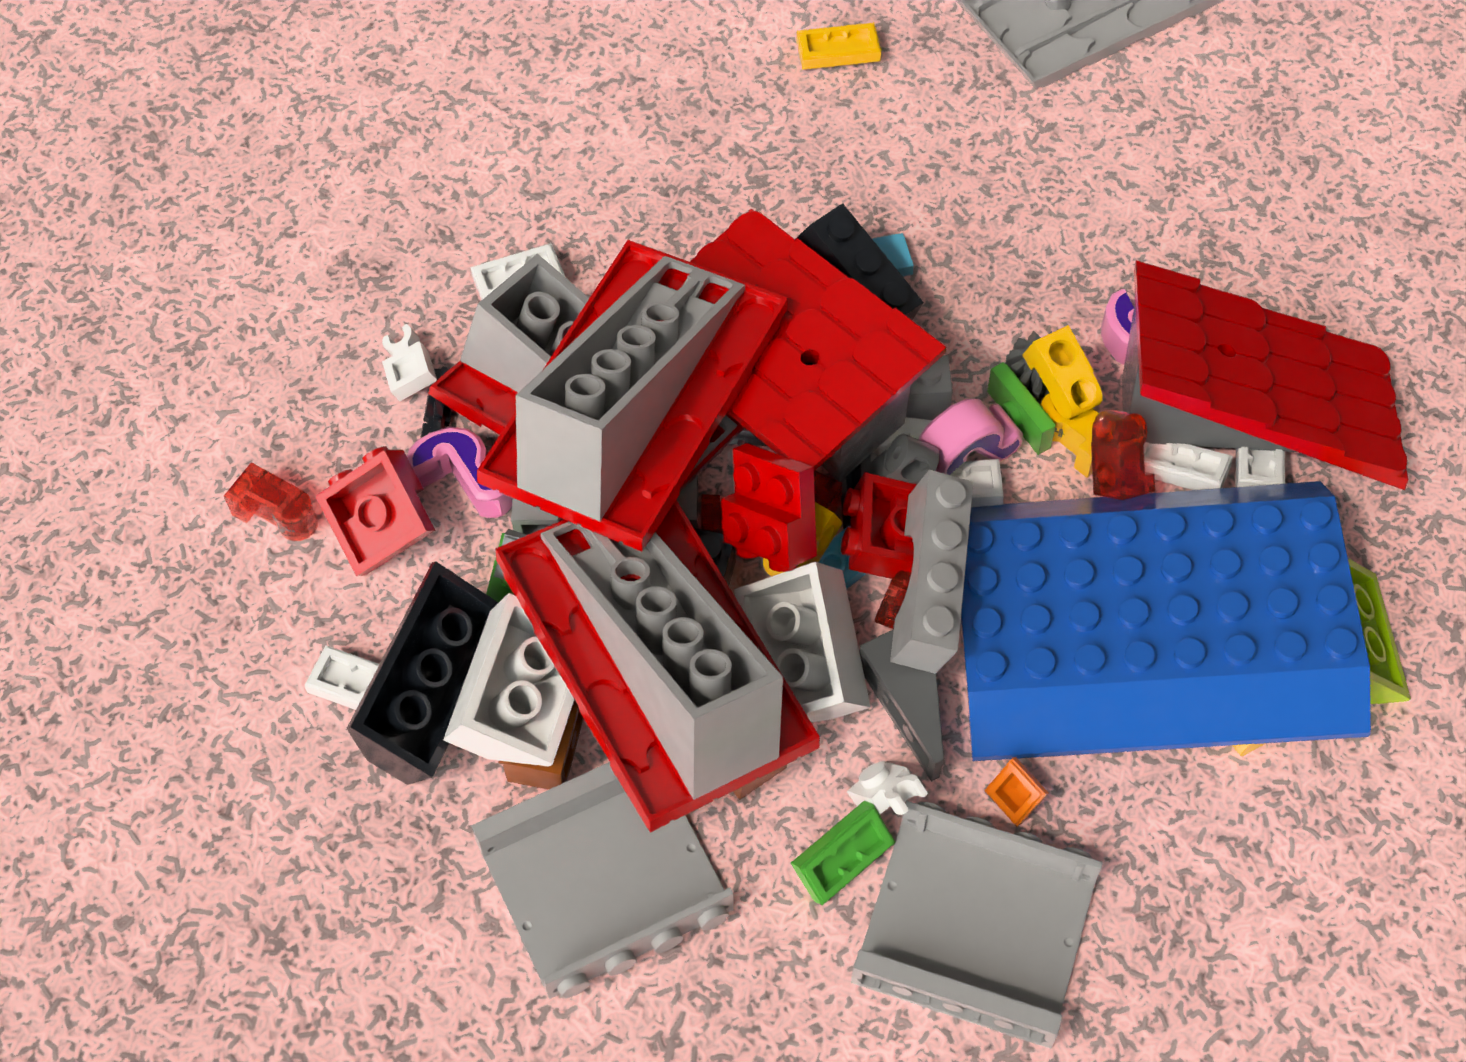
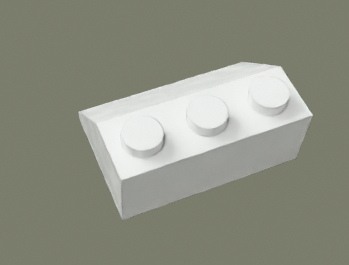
M813 562L734 589L737 601L811 722L830 720L871 708L843 570L819 562Z
M508 593L489 613L443 740L490 760L551 766L554 762L574 697L534 633L533 625L521 607L517 596Z

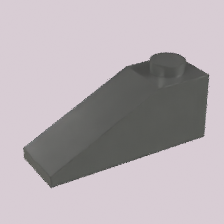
M893 629L860 645L859 653L864 677L932 782L940 777L944 761L936 674L890 662Z

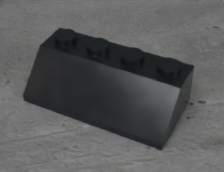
M437 561L431 563L346 728L368 762L406 785L433 778L449 745L443 739L490 611L498 604L497 601Z

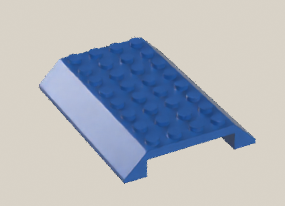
M1321 481L971 507L961 624L968 692L972 761L1370 736V664L1336 498Z

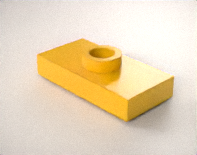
M874 22L798 30L796 34L802 70L878 62L881 60V48Z

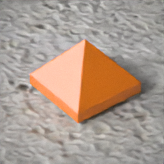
M1013 757L984 790L1016 827L1020 826L1049 794L1017 757Z

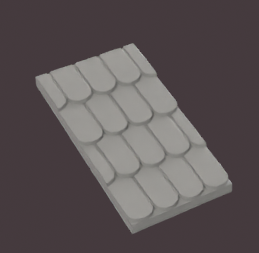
M1224 0L956 1L1021 72L1023 77L1035 89H1038L1039 87L1051 85L1086 65L1090 66L1142 38L1151 37L1189 16L1193 17Z

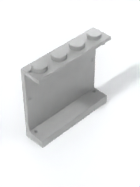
M610 762L471 825L477 845L549 1000L558 995L565 998L578 995L588 988L589 980L605 972H608L610 976L621 974L636 964V957L652 949L656 953L668 951L683 940V934L698 927L705 931L713 929L725 922L729 916L728 913L734 910V894L731 888L724 890L686 815L675 821L672 820L669 824L650 833L612 771Z
M906 801L909 811L903 814L896 843L862 948L859 949L851 983L1051 1049L1058 1036L1063 1015H1060L1092 892L1103 862L1092 859L1089 853L1078 848L1066 847L1059 849L1043 844L1039 837L1030 833L1016 832L1012 834L996 829L993 824L982 818L967 817L964 819L948 814L942 807L934 803L919 802L916 804Z

